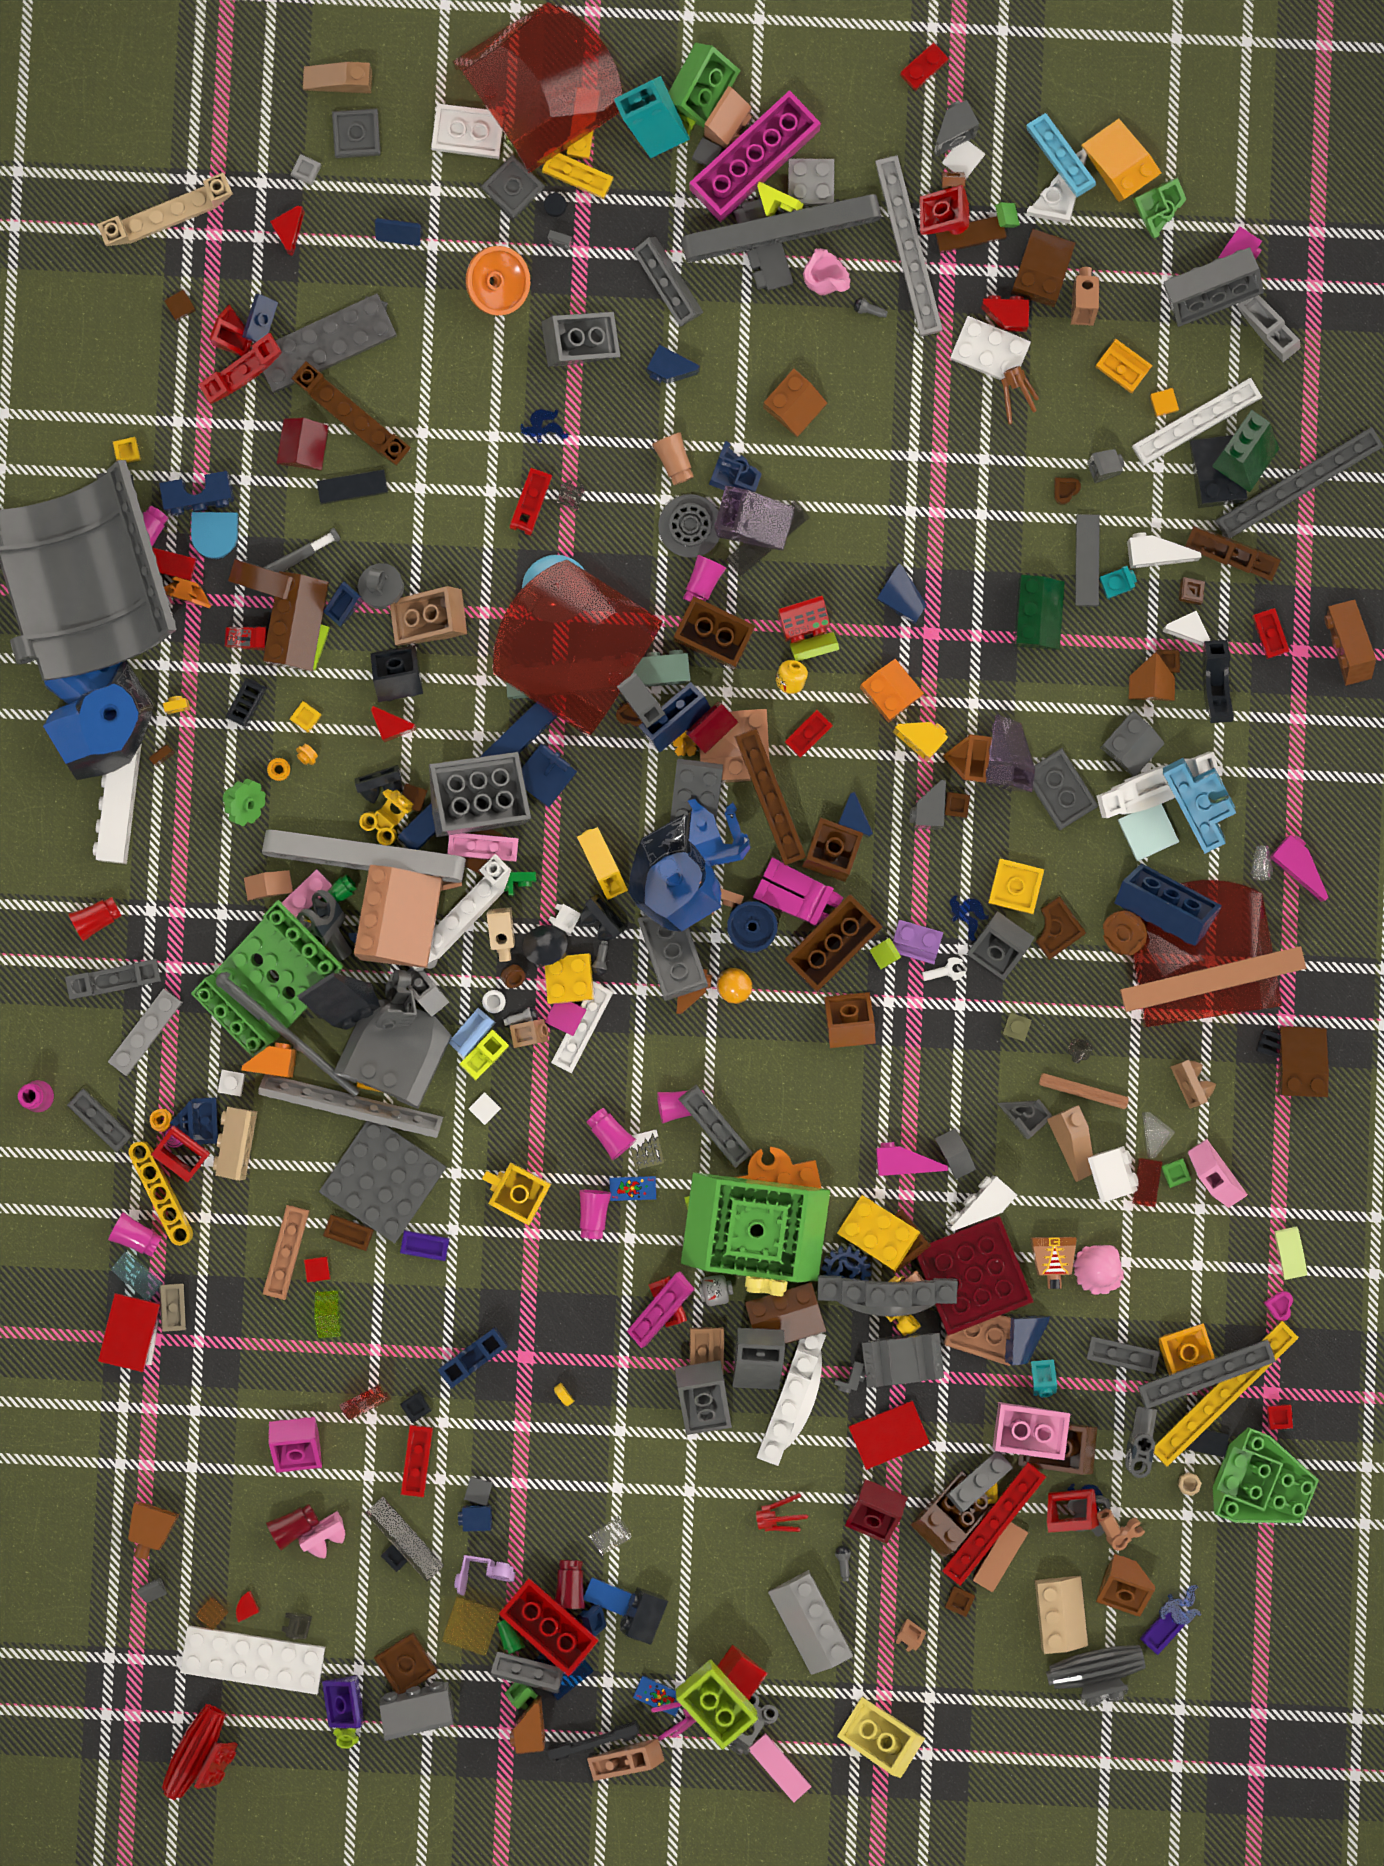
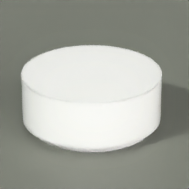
M491 990L484 995L482 1004L488 1012L498 1013L504 1009L506 1000L501 992Z

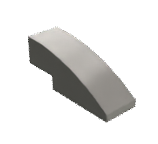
M1259 295L1237 305L1252 328L1282 362L1301 348L1300 339Z

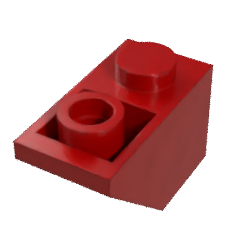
M995 295L983 299L981 308L1002 330L1006 332H1027L1029 327V300H1024V297L1021 296L1001 299L1000 296Z

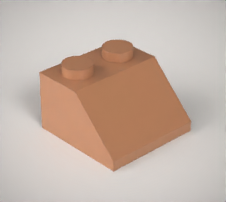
M728 86L704 124V137L724 150L740 136L739 132L742 127L747 128L753 117L750 115L752 107L730 86Z

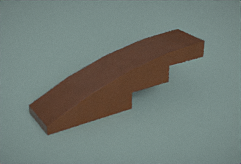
M1193 526L1185 546L1220 563L1231 565L1247 573L1251 572L1270 581H1273L1282 560L1196 526Z

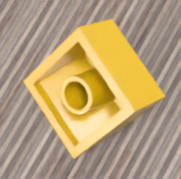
M932 722L898 724L893 731L897 737L926 762L930 760L948 738L945 735L947 731L940 724L936 723L934 725Z

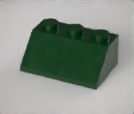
M1251 410L1212 467L1248 492H1251L1279 450L1271 423Z
M1020 576L1014 647L1060 650L1064 581L1045 576Z

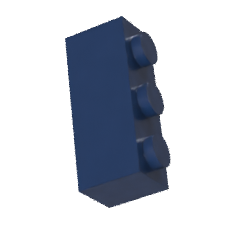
M690 682L661 707L665 713L664 716L648 728L643 723L639 725V728L645 738L660 753L699 720L711 707L705 696Z

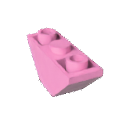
M1207 1139L1188 1151L1202 1183L1211 1195L1229 1208L1248 1195Z

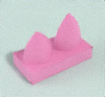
M338 1511L319 1521V1525L312 1527L311 1531L298 1538L299 1545L304 1552L308 1550L314 1556L325 1559L327 1553L325 1539L328 1538L336 1543L344 1542L345 1529L342 1517Z

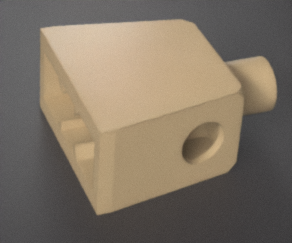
M511 907L489 909L487 912L491 950H497L498 962L510 961V948L515 946ZM498 934L506 935V940L498 939Z

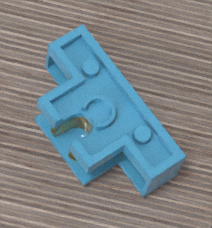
M1184 758L1163 767V776L1166 778L1168 786H1170L1204 853L1226 844L1225 836L1217 822L1236 814V810L1215 767L1196 777H1193Z

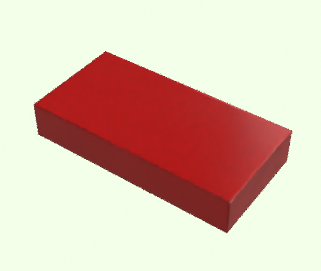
M152 548L160 574L192 581L197 562L196 558Z

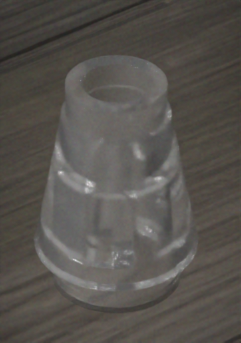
M1268 846L1255 847L1250 871L1254 880L1265 881L1271 879L1273 868Z

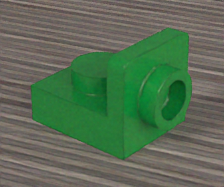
M510 872L504 891H508L509 896H514V883H518V887H532V883H537V873Z

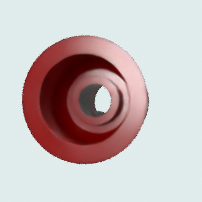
M112 897L68 914L83 942L122 916Z

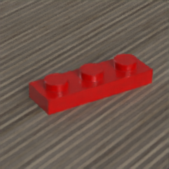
M410 1424L401 1495L425 1496L433 1427Z

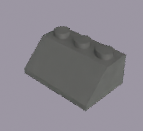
M437 1681L423 1688L411 1687L402 1694L389 1692L380 1698L379 1707L385 1741L454 1724L455 1707L448 1682L442 1683Z

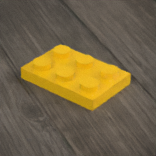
M861 1195L837 1234L896 1271L920 1232Z

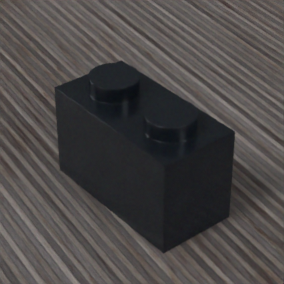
M637 1587L635 1593H632L630 1596L628 1611L621 1619L620 1631L629 1638L651 1645L669 1601L662 1595Z

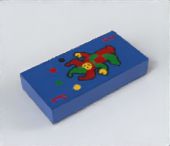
M656 1176L610 1178V1201L656 1199Z
M643 1675L633 1695L634 1699L652 1707L678 1702L675 1689ZM679 1707L664 1710V1712L676 1716Z

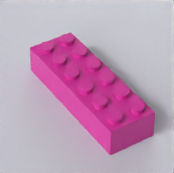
M789 90L689 182L690 191L721 223L758 188L759 182L764 183L820 131L821 123Z

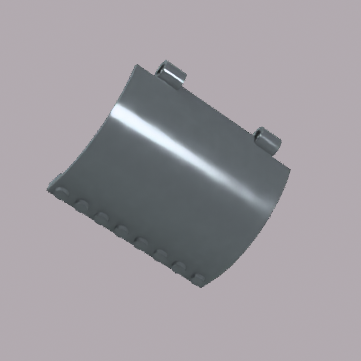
M117 460L104 476L70 494L34 505L0 510V565L21 633L20 636L12 638L10 644L16 664H26L37 660L42 681L77 676L121 663L153 648L177 630L126 460Z

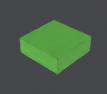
M1001 202L995 205L1000 227L1014 228L1020 225L1015 203Z
M1183 1158L1161 1166L1169 1188L1191 1180Z

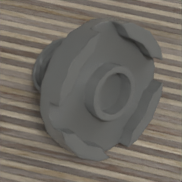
M378 563L368 567L362 573L358 582V591L368 606L374 609L388 608L387 606L394 602L396 604L400 600L404 591V582L395 567L389 564Z

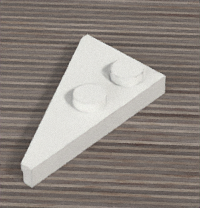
M1082 149L1076 155L1085 166L1087 153ZM1060 174L1040 194V198L1032 206L1028 207L1027 216L1070 224L1076 196Z

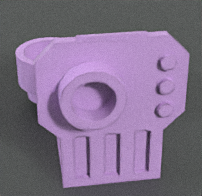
M464 1555L461 1572L455 1578V1588H457V1592L460 1595L465 1594L470 1561L487 1563L486 1575L489 1578L506 1582H514V1567L502 1562H496L495 1566V1562L492 1559Z

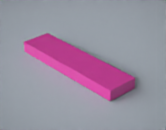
M681 1272L676 1273L627 1330L641 1348L647 1346L695 1290Z

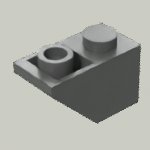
M636 673L617 686L634 713L647 728L665 715L656 699Z

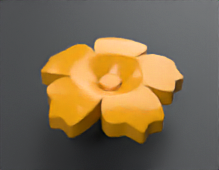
M685 732L673 741V746L677 747L675 750L677 756H685L686 753L689 757L695 755L697 750L696 744Z

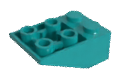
M661 76L614 98L624 122L650 158L690 140Z

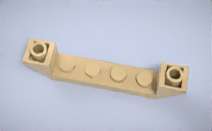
M224 172L204 180L203 187L123 220L116 216L97 224L105 245L130 244L217 208L233 195Z

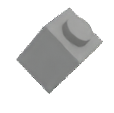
M410 968L407 973L411 974V984L409 987H406L413 991L416 1000L431 1017L449 1003L424 970L415 971Z

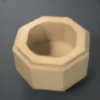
M1186 1472L1179 1477L1177 1485L1183 1494L1192 1496L1199 1492L1201 1481L1196 1474Z

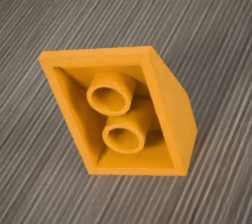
M1117 119L1081 145L1118 202L1126 199L1161 174L1150 154L1120 119Z

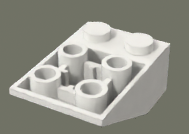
M986 1176L978 1185L980 1190L977 1194L971 1193L963 1202L965 1207L960 1213L955 1211L947 1220L950 1223L947 1228L954 1231L1000 1214L1014 1200L1017 1194L998 1177L992 1176L990 1178Z

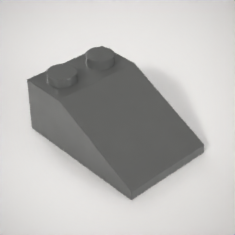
M614 312L556 315L541 322L548 367L568 366L621 357Z
M721 1360L676 1367L677 1387L686 1435L732 1428Z

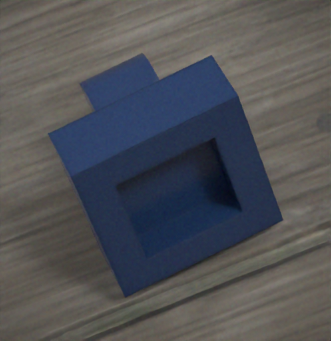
M593 1605L588 1611L583 1610L577 1615L578 1619H582V1625L595 1637L607 1626L602 1606Z

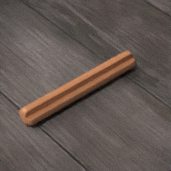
M1045 1073L1041 1075L1039 1084L1044 1087L1126 1109L1128 1106L1129 1098Z

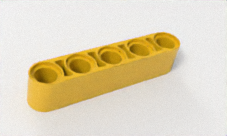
M147 1142L133 1143L129 1148L130 1159L169 1239L175 1245L189 1243L193 1238L192 1228L159 1161L151 1155L154 1151ZM140 1145L146 1149V1155L142 1159L136 1155V1148ZM149 1166L154 1167L156 1170V1176L153 1179H149L146 1176V1169ZM159 1187H163L166 1190V1197L163 1200L158 1199L156 1196V1190ZM169 1207L176 1211V1218L173 1221L166 1217V1211ZM179 1228L186 1231L187 1236L184 1241L176 1238V1231Z

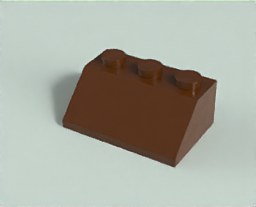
M693 596L673 638L675 642L736 670L755 629V625Z
M812 1283L786 1290L783 1296L769 1295L745 1303L752 1328L784 1330L785 1344L826 1332Z

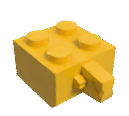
M512 1162L507 1167L505 1173L499 1171L498 1175L486 1171L482 1178L492 1184L490 1190L494 1192L488 1204L527 1225L531 1224L552 1185Z

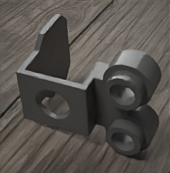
M395 970L393 982H387L385 987L386 999L390 1000L391 1004H404L405 1012L402 1010L383 1011L375 1022V1026L388 1030L395 1026H410L417 1016L413 991L406 990V986L409 987L411 984V974L405 970ZM410 1002H411V1006H412L411 1013H409V1004H410Z
M756 1693L752 1695V1698L754 1700L753 1706L757 1709L758 1720L752 1724L754 1726L753 1734L747 1736L742 1733L729 1744L731 1745L730 1749L739 1755H742V1753L748 1754L751 1751L749 1747H751L763 1725H770L778 1718V1711L773 1705H765L762 1708L758 1706L759 1697ZM767 1710L772 1711V1713H773V1717H772V1718L767 1717V1715H766V1711H767Z

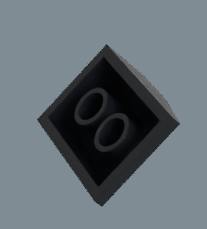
M1233 435L1189 441L1198 508L1244 503L1248 498L1247 490L1212 467Z
M331 973L297 995L302 1003L330 1025L344 1030L353 1028L356 1022L362 1018L370 1017L373 1015V1011L381 1007L371 983L337 973Z

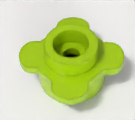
M335 1728L333 1734L337 1737V1745L347 1749L358 1743L359 1737L355 1734L356 1728Z

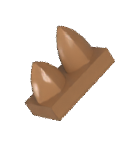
M1186 1060L1171 1066V1069L1189 1108H1193L1208 1102L1207 1099L1212 1095L1216 1084L1210 1081H1198L1197 1078L1202 1071L1203 1065L1196 1061Z

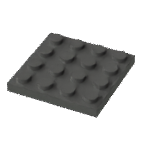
M367 1121L319 1193L395 1244L447 1167L388 1126Z

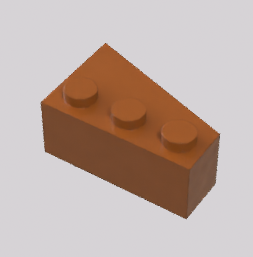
M1351 600L1328 606L1327 615L1324 616L1327 629L1331 631L1332 644L1337 653L1345 686L1372 679L1376 657L1356 601Z

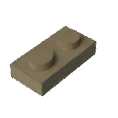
M184 1284L159 1285L161 1331L186 1330Z

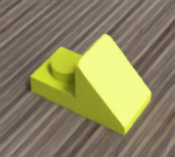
M761 182L758 183L757 187L767 217L775 216L779 205L780 208L788 212H792L793 209L796 211L802 210L804 204L799 200Z

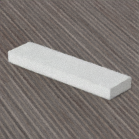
M594 981V1000L582 1002L580 1007L586 1009V1012L574 1036L566 1033L551 1062L570 1073L573 1072L614 993Z

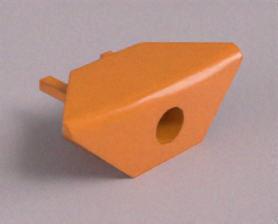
M174 577L172 578L174 582L164 587L168 597L211 608L210 602L198 583Z

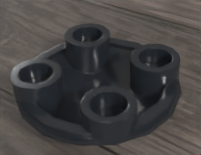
M538 926L525 937L523 943L524 955L537 968L554 964L567 956V936L556 926Z

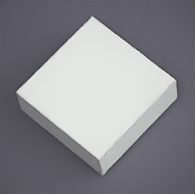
M485 1092L469 1108L484 1125L501 1109Z

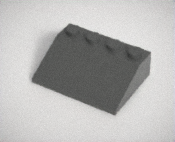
M518 752L429 764L432 816L436 837L523 825L531 819Z

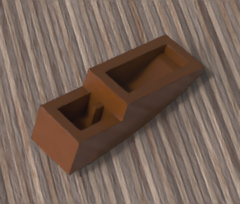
M234 559L228 581L287 600L293 577Z

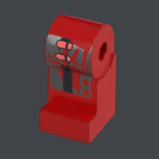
M226 627L225 647L265 651L268 629L266 627Z

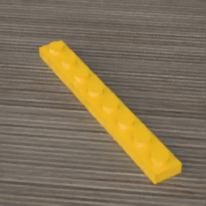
M1281 1321L1261 1341H1269L1275 1360H1277L1299 1337ZM1272 1364L1216 1384L1155 1444L1154 1455L1168 1467Z

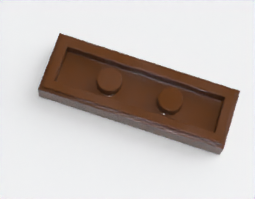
M997 216L969 222L968 228L958 235H953L949 231L935 233L940 254L1003 240L1007 237L1005 228L1000 227Z

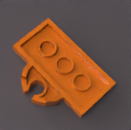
M770 1146V1152L775 1157L772 1164L765 1165L762 1163L761 1157L763 1152L762 1149H759L750 1157L748 1174L736 1177L821 1188L816 1160L792 1164L788 1154Z

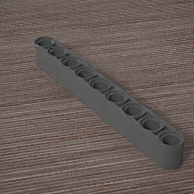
M866 195L689 234L681 238L686 262H695L876 222L882 216L877 196Z

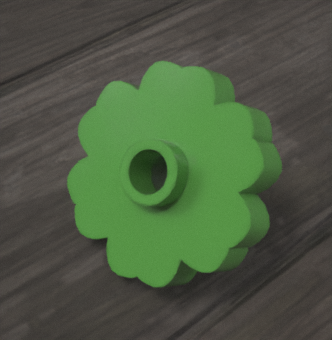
M245 779L243 783L237 781L234 786L224 792V811L229 814V821L244 826L247 822L254 823L260 817V809L265 805V792L261 791V784Z

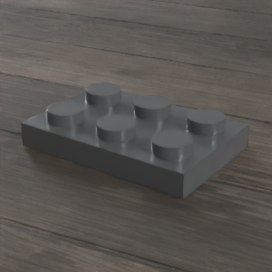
M677 759L670 822L683 814L688 815V811L692 809L688 801L695 799L707 811L712 813L715 821L717 820L723 764Z

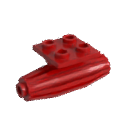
M206 1704L187 1728L170 1760L162 1784L163 1794L172 1800L182 1798L197 1777L198 1780L194 1786L197 1789L216 1786L223 1780L225 1776L224 1770L227 1764L233 1761L238 1744L235 1742L217 1743L226 1714L216 1706Z

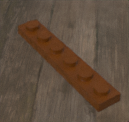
M757 728L734 736L783 864L788 865L805 858V852Z

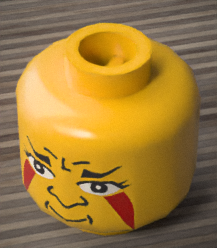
M784 661L778 669L776 684L784 693H798L805 685L808 671L799 661Z

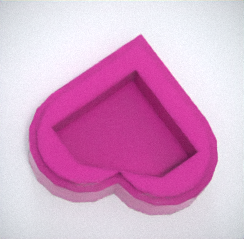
M1280 1291L1263 1303L1276 1320L1286 1321L1291 1315L1289 1307L1293 1303V1297L1286 1291Z

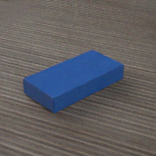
M592 1577L584 1595V1600L624 1616L628 1611L629 1599L632 1593Z

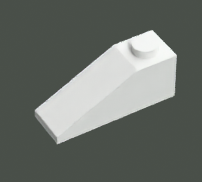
M1146 533L1133 534V538H1129L1127 541L1130 569L1198 561L1201 558V553L1153 535L1146 536Z

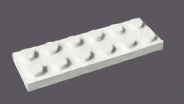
M189 1625L187 1627L180 1673L318 1694L325 1647Z

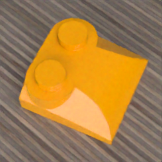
M1203 1323L1174 1333H1168L1159 1338L1160 1350L1169 1375L1215 1358Z

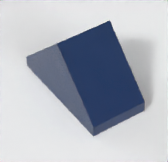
M342 582L325 608L324 613L341 627L364 600L347 583Z
M853 792L849 795L838 824L864 833L863 836L868 838L873 833L857 796Z

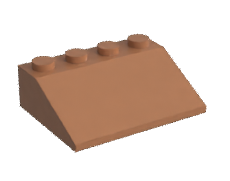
M370 865L354 954L362 961L427 968L443 879L394 867Z

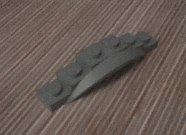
M818 1275L817 1299L837 1301L850 1309L870 1315L904 1316L926 1310L936 1303L957 1304V1279L933 1278V1280L914 1282H880L848 1279L841 1276Z

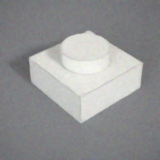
M222 1070L218 1092L242 1096L246 1074Z

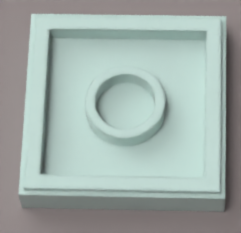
M1162 804L1118 819L1136 861L1179 842Z

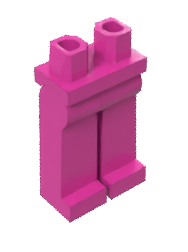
M773 857L763 878L799 894L803 898L764 879L761 880L753 896L754 900L809 922L814 927L820 925L829 916V914L823 912L826 904L837 908L843 900L842 896L833 891L834 888L813 880Z

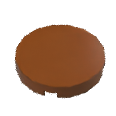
M1121 910L1106 918L1103 924L1105 934L1103 937L1112 951L1119 955L1125 954L1129 956L1143 948L1147 939V931L1140 917L1133 912Z

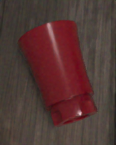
M310 1504L303 1508L299 1507L280 1518L266 1522L274 1541L281 1551L293 1541L311 1531L312 1527L320 1524Z
M560 1560L554 1600L563 1608L583 1609L585 1604L583 1596V1570H581L582 1561Z

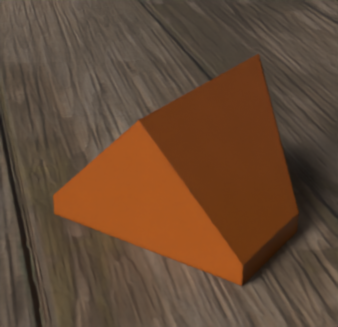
M1157 652L1129 676L1128 699L1175 701V677Z
M970 734L945 753L943 757L963 780L987 783L993 737Z

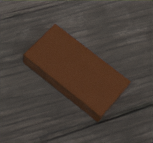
M330 1214L323 1236L367 1251L374 1229Z

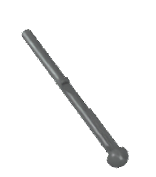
M222 972L217 976L216 985L218 988L221 987L258 1020L262 1018L293 1044L296 1050L301 1051L352 1096L355 1097L360 1092L349 1080L335 1075V1068L228 978L231 975L230 973Z

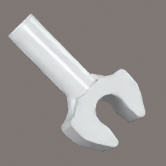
M955 957L949 958L945 967L922 972L924 981L943 976H949L953 981L959 980L966 974V971L955 973L952 967L954 964L962 963L963 960Z

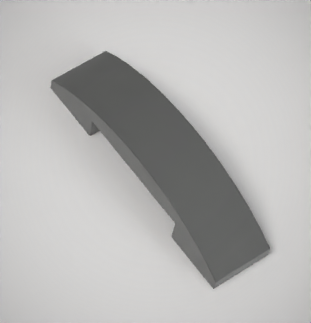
M157 959L65 977L69 1000L161 982Z

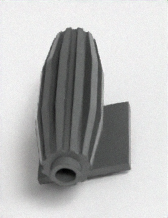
M1140 1645L1116 1646L1069 1657L1050 1665V1671H1046L1049 1685H1054L1055 1689L1083 1688L1081 1695L1082 1705L1087 1704L1088 1707L1100 1705L1102 1700L1110 1699V1702L1123 1700L1124 1695L1128 1693V1686L1124 1685L1120 1679L1143 1670L1146 1666Z

